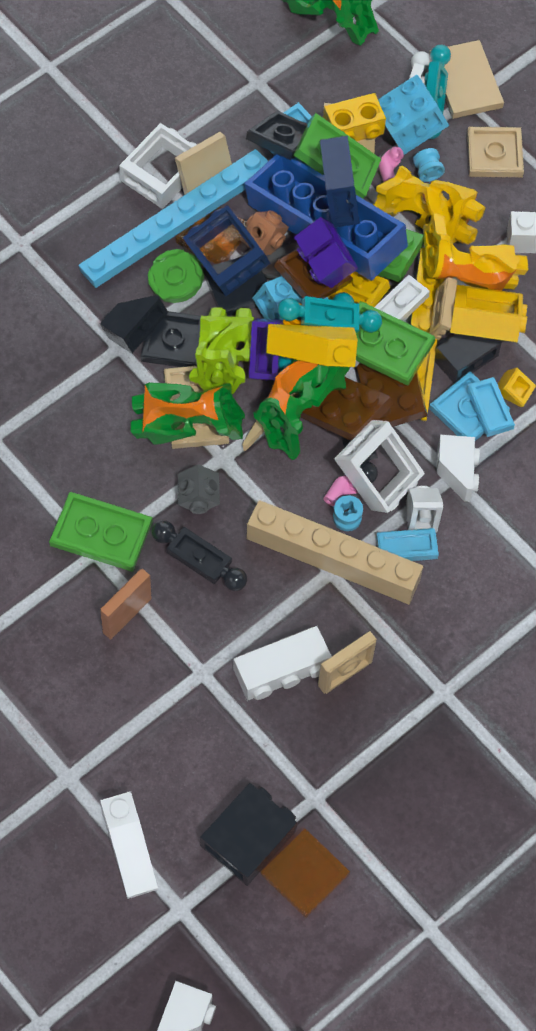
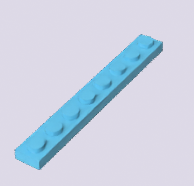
M254 149L78 265L80 272L97 288L244 191V183L260 170L268 160Z

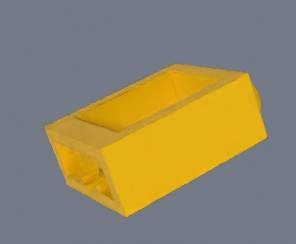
M457 285L450 333L518 342L519 332L525 333L527 323V305L523 304V294Z

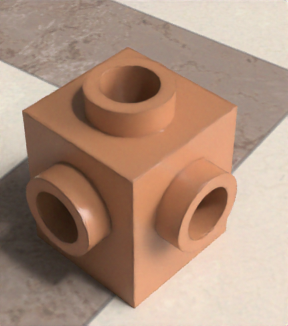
M271 210L254 213L246 223L247 231L265 255H271L283 244L286 238L285 233L289 228L282 222V217ZM241 237L240 241H242L244 244L248 246L245 240Z

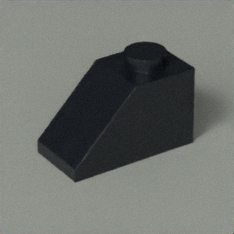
M157 295L121 302L106 314L100 326L110 340L133 354L168 314V311Z
M456 334L451 338L446 337L436 346L434 362L455 384L469 371L474 373L498 357L502 341Z

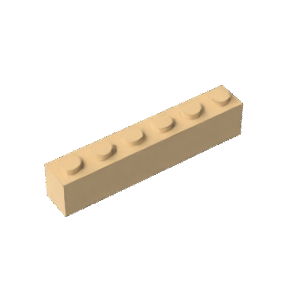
M261 500L258 501L247 524L248 540L410 605L421 579L423 565Z

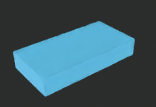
M494 377L467 385L468 394L487 437L514 429V421Z
M435 528L378 532L376 535L378 548L410 561L438 559L439 553Z

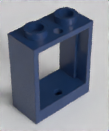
M348 136L320 140L331 223L334 227L360 224Z
M228 205L215 210L209 219L201 225L192 227L188 234L183 237L225 296L271 264L263 250ZM233 224L251 248V251L218 274L200 248Z

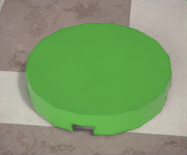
M180 249L166 251L159 255L153 261V266L148 272L149 285L154 294L164 302L170 303L184 302L195 296L201 288L204 279L203 268L197 257Z

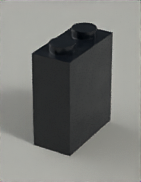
M249 783L200 836V846L248 886L296 832V816L287 807L282 806L280 808L272 801L270 793L263 787L258 786L256 788Z

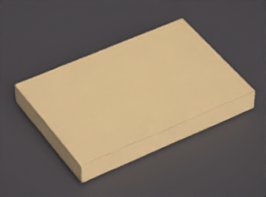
M480 40L449 46L451 59L444 67L448 72L445 100L452 118L503 108V98Z
M197 366L164 369L165 383L188 385L195 392L204 391L198 383L192 382L189 379L190 372L193 368H198ZM180 394L172 396L170 400L173 401L179 398ZM184 423L178 426L175 430L183 428ZM196 423L193 424V428L196 430L195 436L171 442L172 449L229 444V437L219 435L216 428L209 424Z

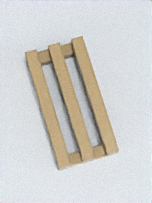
M450 277L444 280L435 293L430 334L435 336L437 340H440L442 335L446 334V330L451 328L457 280Z

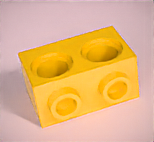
M375 93L324 106L323 118L355 141L367 138L374 139L384 134L386 117Z

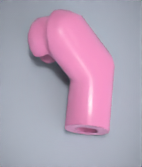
M392 147L391 150L386 151L381 157L378 167L383 183L395 177L394 169L404 156L403 150L400 147Z
M341 476L334 481L323 500L328 505L334 506L335 502L343 495L356 494L358 491L347 476Z

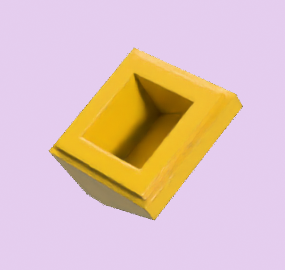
M518 368L507 370L498 382L503 398L519 407L525 405L536 387Z

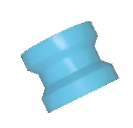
M424 149L413 157V163L419 169L418 176L423 182L434 181L445 172L444 165L439 162L440 155L437 149Z
M346 495L340 497L335 502L333 522L337 528L343 531H353L359 527L363 514V504L354 496Z

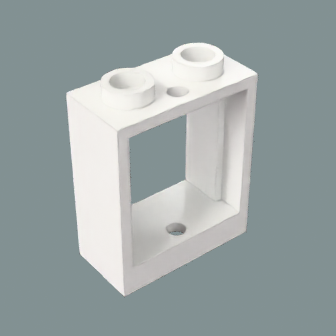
M160 123L119 165L120 181L163 209L183 188L179 172L167 184H164L143 170L142 167L161 147L178 156L197 144L187 141L176 130L167 128Z
M371 420L334 458L371 511L388 513L394 510L409 488H415L418 484L417 481L425 474L388 421ZM381 444L400 472L378 493L360 468V465Z

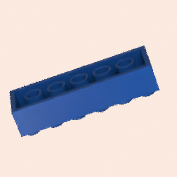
M276 154L244 183L249 206L259 212L269 210L276 212L282 217V222L289 227L288 230L296 235L320 217L331 222L324 175L296 158L289 160ZM356 195L360 224L335 228L358 267L356 272L372 281L408 247L406 224Z

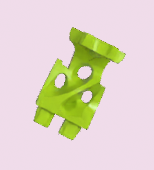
M211 308L208 316H201L199 345L195 353L198 368L192 369L189 379L192 382L198 383L204 391L230 383L233 394L241 383H245L246 375L243 368L238 366V362L250 361L252 321L254 320L250 308H239L236 311V317H228L226 310L223 308ZM240 342H244V348L237 350L236 348Z

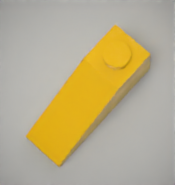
M268 324L266 353L324 366L355 367L358 339L354 327Z

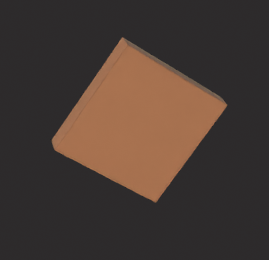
M139 570L101 608L103 634L110 640L152 599L150 575L145 570Z

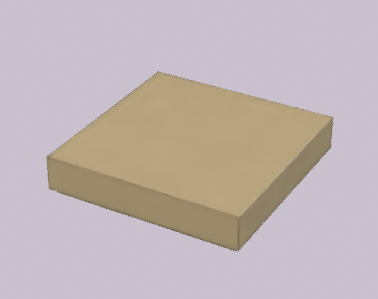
M468 127L469 177L523 178L521 128Z
M221 132L216 133L175 157L184 195L232 164L226 137Z
M371 631L321 664L318 687L324 694H327L372 663L377 639Z

